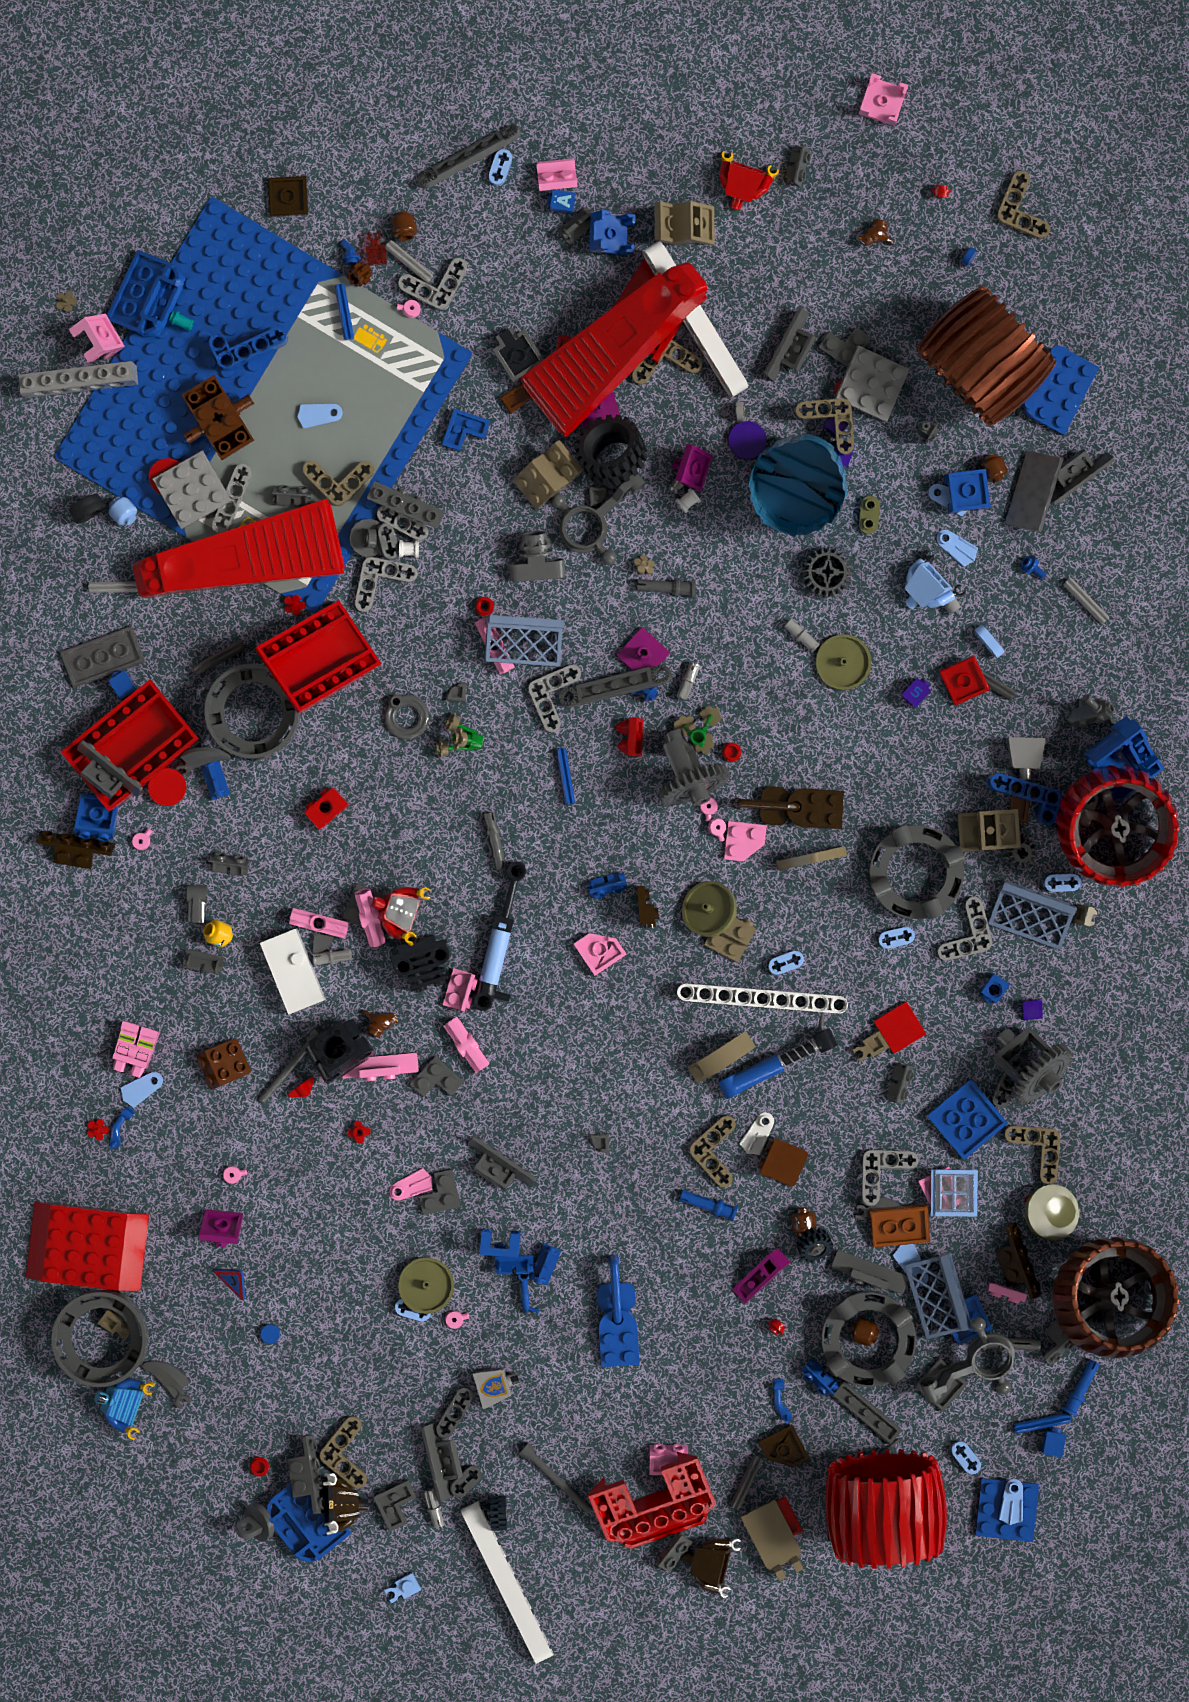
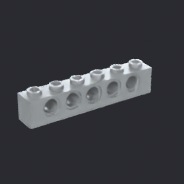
M132 361L20 374V394L25 398L138 385L137 366Z

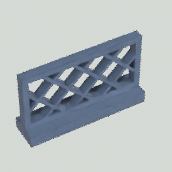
M486 615L484 662L560 667L562 628H564L565 620ZM491 627L499 628L503 635L495 640L491 636ZM512 629H517L522 635L515 642L508 635ZM531 630H535L541 636L534 643L526 636ZM550 631L557 632V640L553 644L545 637ZM506 636L512 645L504 651L498 642ZM523 638L531 645L524 652L517 646V643ZM542 639L549 646L543 653L535 646ZM496 645L502 654L497 658H490V649ZM513 647L521 654L515 660L511 659L507 654ZM532 648L539 655L534 661H530L525 655ZM551 649L556 654L555 662H549L544 657Z
M1003 880L988 924L1060 950L1077 907L1068 902ZM1003 894L1012 896L1014 903L1004 907L1001 902ZM1027 901L1032 909L1022 914L1018 904ZM1016 905L1020 915L1009 919L1006 909ZM1046 908L1050 916L1040 920L1036 910ZM1004 911L1007 921L1001 924L994 922L995 915ZM1034 912L1038 921L1027 925L1023 916ZM1060 914L1068 916L1066 923L1058 927L1054 917ZM1022 918L1026 927L1020 930L1014 929L1011 922ZM1052 918L1056 928L1045 932L1042 922ZM1040 924L1043 934L1037 937L1033 936L1029 928ZM1058 930L1060 935L1058 944L1050 942L1047 935Z
M951 1252L905 1265L926 1339L958 1331H966L971 1328V1319ZM939 1261L941 1269L938 1274L928 1269L932 1262ZM917 1266L924 1270L920 1279L912 1275L911 1268ZM926 1272L936 1277L932 1286L922 1281ZM938 1279L946 1284V1289L943 1293L934 1288ZM919 1284L929 1288L926 1297L918 1294L917 1288ZM931 1291L941 1295L937 1304L927 1299ZM943 1297L951 1301L952 1306L949 1311L939 1306ZM925 1302L935 1307L931 1316L923 1312L922 1307ZM937 1309L947 1314L943 1323L933 1318ZM949 1316L956 1319L958 1327L950 1328L945 1325ZM930 1321L940 1325L938 1332L930 1334L928 1329Z

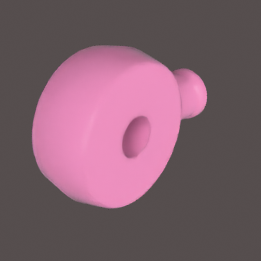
M409 300L404 305L397 304V310H402L408 318H415L420 314V305L415 300Z
M710 797L711 799L708 802L700 805L701 812L706 815L705 821H711L712 814L718 809V803L712 797Z
M720 818L712 819L708 824L709 832L714 836H718L719 842L724 841L725 822Z
M147 828L144 833L139 832L135 834L132 838L133 847L140 851L147 849L150 845L149 835L152 831Z
M228 1166L223 1172V1178L227 1183L235 1184L240 1180L241 1176L247 1175V1170H239L236 1166Z
M450 1311L446 1315L445 1322L448 1327L457 1329L463 1324V1320L469 1319L468 1312L461 1314L458 1311ZM452 1318H456L457 1321L453 1322Z

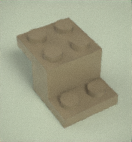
M662 201L654 202L655 241L677 246L693 243L715 245L714 206L693 201L676 204Z
M558 440L545 453L531 461L513 479V482L537 510L552 496L568 486L583 469L562 442Z
M1018 809L957 814L959 846L962 852L1021 848Z

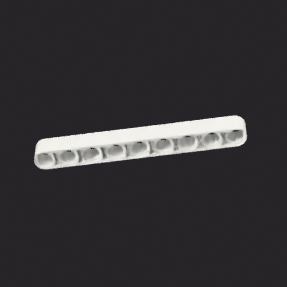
M660 241L642 251L654 275H657L659 272L663 274L669 268L676 266ZM699 305L683 322L730 397H734L748 388L747 381L704 310Z
M688 983L681 984L677 989V995L681 1000L691 1002L826 1013H843L848 1007V1002L844 997L835 995ZM683 987H689L691 990V995L687 998L682 997L680 994V990ZM703 988H707L710 991V996L707 999H702L699 996L700 990ZM721 990L729 992V998L725 1001L719 999L718 995ZM742 991L748 994L746 1002L738 1000V994ZM760 993L767 995L768 999L764 1004H760L757 1001V996ZM783 994L786 996L787 1001L784 1005L777 1004L776 998L778 995ZM799 996H803L806 1000L805 1005L802 1007H798L795 1004V1000ZM821 997L824 999L825 1004L822 1008L818 1009L815 1007L814 1002L817 998ZM837 999H841L844 1002L841 1010L834 1008V1002Z
M479 1501L461 1509L467 1526L535 1663L537 1664L553 1656V1651L548 1646L544 1632H541L540 1624L535 1614H532V1608L527 1598L524 1597L518 1580L514 1577L510 1563L506 1561V1555L501 1545H498V1539L494 1531H491L488 1524L489 1521L484 1511L481 1510Z

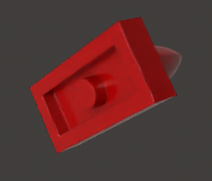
M630 717L615 726L620 733L628 736L627 739L617 745L619 750L627 754V756L642 757L644 719Z

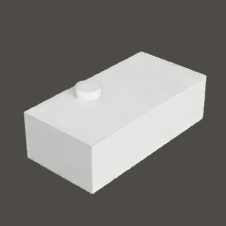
M298 929L260 943L288 1015L326 1000Z

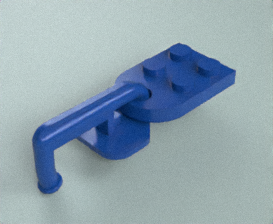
M615 1254L610 1255L608 1258L611 1283L602 1284L597 1289V1305L605 1312L599 1322L601 1367L640 1365L637 1322L633 1314L629 1312L636 1303L635 1289L630 1283H620L618 1265L620 1259Z

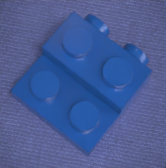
M81 793L74 826L75 834H78V837L82 839H89L90 836L97 837L98 840L103 842L114 839L119 806L109 812L96 795Z

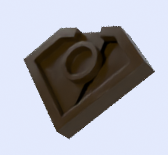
M792 1424L758 1441L767 1460L794 1468L810 1459Z

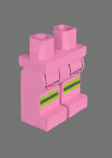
M123 1021L113 1059H115L113 1070L124 1072L126 1063L133 1065L130 1075L141 1078L144 1070L148 1068L160 1032Z

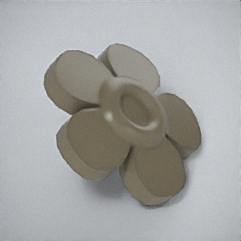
M66 291L65 296L63 293L57 295V299L60 302H57L56 307L59 310L64 309L66 312H71L73 310L72 306H76L78 303L77 298L73 297L72 291Z
M641 555L640 558L634 560L633 563L638 567V573L643 574L646 572L648 575L653 573L655 563L652 560H648L647 556Z

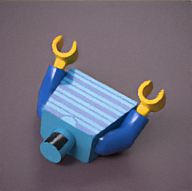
M126 1378L120 1383L108 1386L106 1393L98 1391L95 1394L94 1401L101 1404L100 1410L105 1413L104 1418L113 1428L122 1433H128V1437L135 1440L136 1438L131 1436V1431L135 1430L138 1433L140 1431L138 1428H129V1425L133 1426L143 1393L146 1395L153 1393V1391L147 1390V1386L154 1387L155 1384L151 1381L143 1384V1381Z

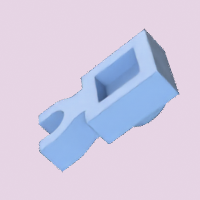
M412 1572L395 1581L396 1587H388L384 1590L386 1594L390 1591L394 1592L395 1596L389 1600L393 1603L400 1595L406 1599L421 1591V1587Z

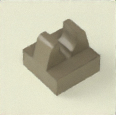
M1077 904V910L1072 922L1089 927L1093 926L1095 922L1091 921L1092 916L1097 915V911L1094 910L1095 908Z

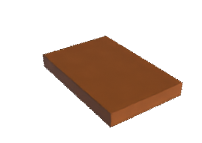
M927 1204L869 1209L873 1248L930 1242Z

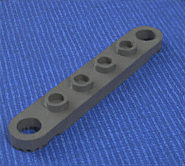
M515 124L507 125L501 131L490 134L434 165L429 171L426 170L423 174L420 173L417 178L420 187L423 189L430 188L443 180L449 179L455 173L467 169L468 166L475 162L483 160L493 152L501 150L502 147L520 137L521 131L519 127Z
M659 664L658 666L579 684L563 689L559 694V701L562 706L572 708L664 685L670 681L671 672L667 666ZM659 671L666 672V676L663 679L657 678L656 675ZM567 694H573L574 696L570 702H565L564 697Z

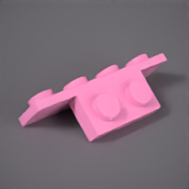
M417 1053L368 1057L367 1061L349 1071L342 1078L360 1077L365 1078V1081L376 1080L377 1076H384V1079H395V1075L401 1073L418 1072Z

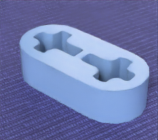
M501 149L496 153L489 172V180L495 186H500L505 182L512 163V155L506 149ZM506 154L509 160L504 161L503 166H500L501 160L498 157ZM498 169H501L500 175L503 178L495 181L492 175L497 174Z
M983 625L974 630L975 634L995 658L1000 657L1004 653L1002 647Z
M1076 874L1049 875L1044 880V887L1050 892L1075 891L1081 886V880ZM1070 877H1073V880H1077V884L1073 886L1074 888H1071L1070 885H1064V881H1069ZM1054 878V881H1061V885H1055L1054 889H1052L1048 885V881Z
M909 927L889 930L880 934L878 942L883 948L898 947L911 943L915 938V933ZM904 930L907 933H911L908 941H905L904 938L898 939V935H902ZM886 934H888V937L895 936L896 940L890 941V945L887 946L886 943H882V939L885 938Z
M791 951L771 959L768 967L771 973L779 975L800 967L804 962V957L799 951ZM793 954L800 956L797 965L794 962L787 963V960L792 959ZM774 961L778 963L785 962L786 964L781 966L778 972L776 969H772Z
M399 1299L395 1305V1310L399 1315L414 1320L426 1321L431 1315H424L422 1318L419 1317V1313L411 1310L401 1312V1308L398 1306L403 1304L402 1299Z
M964 1441L954 1442L951 1452L967 1473H978L981 1463ZM956 1446H965L963 1451L966 1456L963 1457L961 1453L956 1454ZM967 1458H969L972 1462H977L975 1464L976 1468L974 1470L972 1468H967L969 1466L968 1462L966 1461Z

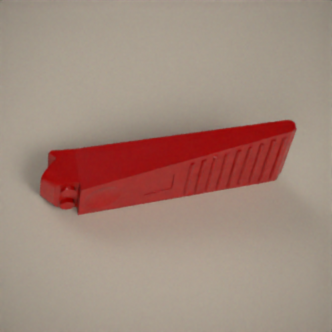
M689 262L671 267L663 274L659 272L520 378L523 383L522 386L559 434L562 433L564 437L571 434L695 308L707 299L705 295L707 291L706 282Z
M324 499L141 559L134 563L133 572L139 595L143 598H156L185 592L344 574L343 568H345L332 507L328 499Z

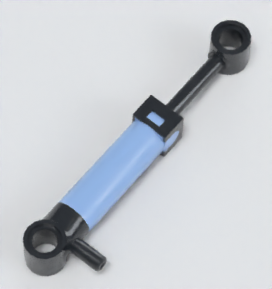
M512 862L507 868V874L511 880L502 916L495 915L474 998V1005L480 1011L489 1010L493 1005L494 998L507 1002L510 1001V994L496 991L514 923V920L509 919L517 884L526 875V867L521 862ZM514 866L522 868V874L518 877L513 876L511 873ZM486 996L489 999V1004L486 1007L480 1006L478 1003L479 997Z

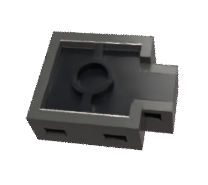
M510 327L496 336L499 346L492 349L493 353L513 384L544 360L525 329L516 334L513 328Z

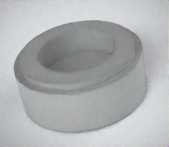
M744 402L736 403L737 421L745 420Z

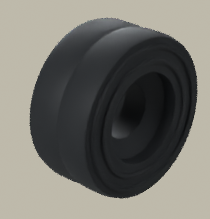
M95 493L75 503L69 509V513L76 524H81L97 516L106 506L99 494Z

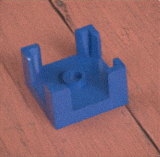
M607 210L591 213L590 252L618 256L634 253V244L627 245V227L635 224L636 215L609 214L610 211Z
M986 469L948 473L943 476L944 485H948L950 503L947 505L948 514L975 509L977 511L986 510L991 507Z
M482 1229L480 1255L519 1257L521 1231H511L510 1246H507L503 1242H495V1245L491 1244L492 1230Z

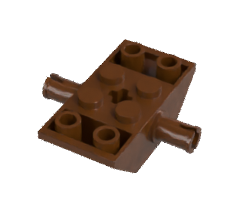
M215 375L182 394V397L198 421L197 426L183 433L189 444L203 435L207 436L220 459L224 460L255 441L239 416L241 415L240 412L254 405L249 394L236 402H231ZM223 415V417L221 418V423H219L218 421H214L216 420V416Z

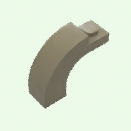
M744 1031L710 1054L689 1065L688 1069L696 1082L699 1083L729 1066L756 1046L748 1033Z

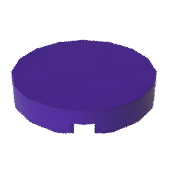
M743 421L736 424L731 430L728 437L729 447L732 453L741 459H754L765 448L766 434L757 423Z

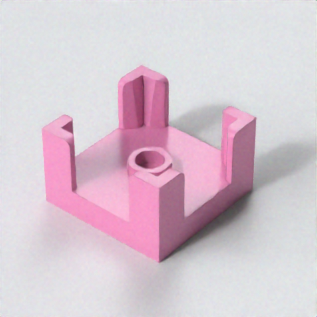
M872 73L859 115L895 126L908 85L899 83L897 86L880 80L881 76Z
M106 314L84 317L69 329L73 337H76L85 330L94 347L84 353L87 362H93L103 354H105L103 356L104 359H108L125 347Z

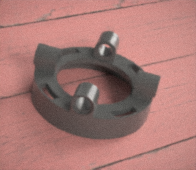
M243 664L229 669L213 683L205 702V720L213 739L229 753L242 758L255 759V761L271 759L272 755L285 748L296 734L301 713H297L277 681L267 676L270 671L264 665ZM222 680L227 681L228 683L221 690L218 698L213 697V692L217 693L223 685L220 682ZM252 682L262 683L271 687L278 694L283 706V718L279 728L270 737L256 742L245 741L235 736L228 728L224 715L225 703L231 692L240 685ZM224 737H225L231 744H233V745L239 747L240 750H239L238 752H236V751L233 750L234 747L231 746V745H229L227 742L222 743V740L224 739Z
M904 825L892 830L874 849L869 863V882L876 899L891 913L907 919L928 918L930 920L944 914V911L959 895L964 879L963 862L966 860L960 846H956L949 837L939 830L922 825ZM923 830L926 831V834L932 835L934 837L939 836L941 838L940 841L931 836L922 834ZM909 843H924L933 847L940 853L945 862L946 879L938 894L926 901L911 902L901 898L893 891L888 881L887 868L892 855L900 847ZM882 847L886 850L884 851L880 859L879 867H876L873 864L874 862L878 861V858L881 854V852H879V849ZM955 877H956V878H958V881H957V883L954 884ZM893 904H896L897 906H899V907H901V908H904V909H907V910H912V911H911V914H910V915H907V914H905L906 911L901 910V909H899V908H897V907H896V909L894 910V909H892V906H893Z
M96 1290L84 1293L64 1306L54 1323L51 1341L53 1354L58 1365L71 1379L86 1386L107 1387L125 1380L139 1366L143 1365L146 1356L149 1354V1351H147L149 1332L142 1312L132 1302L133 1296L125 1295L124 1291ZM94 1296L100 1297V1299L90 1300L88 1302L81 1304V1300L87 1301L89 1299H94ZM96 1308H106L120 1314L127 1322L131 1333L130 1347L124 1358L108 1367H95L88 1361L80 1359L72 1344V1331L75 1323L82 1314ZM57 1340H63V1347L68 1358H61L63 1353L61 1346L57 1345ZM121 1371L122 1376L117 1379V1376L107 1378L106 1382H104L103 1376H110Z
M859 1291L843 1297L829 1310L822 1325L821 1346L827 1360L826 1364L836 1377L839 1376L857 1386L877 1387L889 1382L892 1385L896 1384L906 1376L904 1371L909 1366L915 1353L916 1332L912 1321L913 1317L904 1305L881 1292ZM865 1295L878 1300L879 1297H883L884 1304L876 1301H864ZM863 1310H875L885 1314L893 1321L898 1331V1347L894 1356L885 1365L875 1369H863L851 1364L844 1357L839 1344L840 1331L845 1321ZM827 1324L833 1325L830 1344L825 1343V1338H828L829 1327H826ZM862 1378H873V1381H868V1379Z

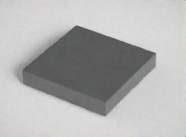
M939 1357L916 1382L914 1387L923 1394L919 1385L920 1381L929 1376L936 1378L940 1369L949 1365ZM962 1377L955 1379L948 1392L942 1393V1397L932 1403L943 1412L968 1383Z

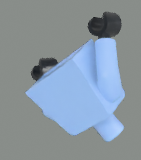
M929 550L923 551V558H919L908 570L905 590L911 596L905 603L911 609H914L918 604L922 608L927 606L930 608L944 606L954 600L955 596L963 597L965 591L961 594L957 593L956 589L962 586L960 584L955 586L954 591H950L952 587L930 564L934 561V554L930 558H925Z

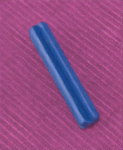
M337 284L335 285V293L344 340L348 341L354 339L347 294L345 285Z
M560 748L556 750L564 801L566 805L574 804L575 798L567 751L565 748Z
M1069 1413L1029 1420L1015 1423L1014 1430L1016 1434L1048 1428L1070 1423L1071 1418Z

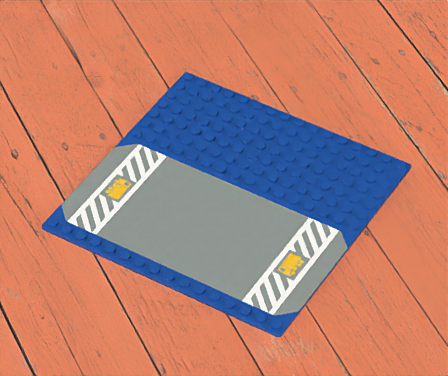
M212 197L207 202L171 262L185 276L182 291L172 312L179 311V314L195 320L191 331L189 332L175 324L174 326L171 325L172 323L169 322V319L157 337H144L130 330L123 341L125 347L116 353L111 363L132 361L137 366L138 385L94 390L56 452L55 458L118 497L128 498L135 507L193 542L217 534L212 528V523L218 509L188 527L181 529L163 496L154 491L149 483L150 469L161 459L171 458L181 463L203 450L225 490L236 466L246 464L250 467L252 477L230 530L302 507L294 506V499H291L290 506L273 503V495L276 494H272L274 487L278 485H287L289 488L306 486L308 489H313L311 494L312 503L328 499L303 473V465L307 461L317 462L338 484L359 463L369 461L374 466V475L344 505L336 506L328 499L333 511L344 565H346L354 552L349 544L348 536L350 529L361 519H374L378 509L382 506L367 499L373 482L376 481L390 488L394 486L470 360L472 353L418 319L406 317L403 311L397 310V307L362 286L356 287L350 283L346 276ZM344 284L354 333V339L348 341L344 340L335 293V285ZM275 327H281L286 331L288 335L286 345L230 371L221 369L209 345V339L214 334L223 335L231 348ZM277 333L275 339H278V341H281V340H282V338H281L282 335H280L279 333ZM267 337V339L269 340L270 344L273 345L272 340L270 339V337ZM221 339L214 342L215 348H220L223 345V340ZM259 341L256 347L264 349L266 342ZM245 348L239 352V356L243 358L249 354V350ZM224 357L222 364L225 366L229 365L232 359ZM215 375L231 402H236L247 394L250 395L254 402V405L240 412L241 415L239 416L255 441L224 460L220 459L207 436L203 435L189 444L183 433L197 426L198 421L182 397V394ZM337 404L343 411L342 417L338 421L305 429L297 418L300 405ZM332 410L331 416H336L337 410ZM223 415L216 416V420L214 421H218L219 423H221V418L223 417ZM310 465L307 467L309 470L307 473H313L316 476V478L313 479L314 481H316L320 475L324 474L323 472L318 474L315 471V465L313 467H311ZM362 466V473L359 475L356 472L354 475L362 482L364 479L361 476L364 473L370 474V466ZM246 468L238 471L240 478L239 480L235 478V482H239L242 485L245 484L241 480L243 476L248 475ZM328 478L321 479L320 487L328 488L330 480ZM350 478L347 481V487L350 489L356 488L357 480ZM235 485L231 488L230 492L233 496H238L241 493V488ZM334 485L333 489L327 492V494L330 495V492H332L335 496L334 501H342L343 493L338 494L334 490L337 486ZM231 503L223 507V511L227 514L232 513L234 510V506ZM222 514L219 516L223 518L222 522L216 524L219 528L218 531L226 528L224 525L225 519L230 520L229 517H225ZM339 575L264 584L285 597H293L295 594L301 597L300 601L305 602V609L312 613H317Z

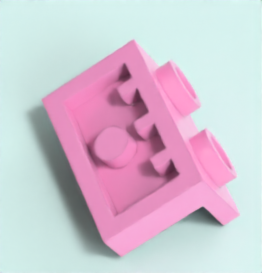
M573 158L536 163L539 191L578 187L575 160Z
M453 968L443 1005L465 1012L466 1008L470 1009L473 998L469 996L471 990L475 991L478 982V979H475L476 975Z
M650 1445L649 1475H663L660 1467L678 1461L677 1452L688 1454V1445Z

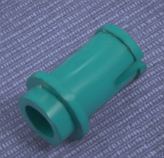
M173 311L169 318V322L172 323L171 325L174 326L175 324L190 332L195 320L179 314V311Z

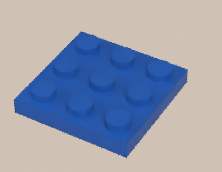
M969 1079L926 1115L963 1160L1008 1124L972 1079Z
M981 1478L975 1536L1033 1542L1039 1484L1021 1482L1023 1485V1521L1009 1525L998 1519L1005 1485L1009 1480ZM1012 1485L1011 1491H1017L1018 1486Z

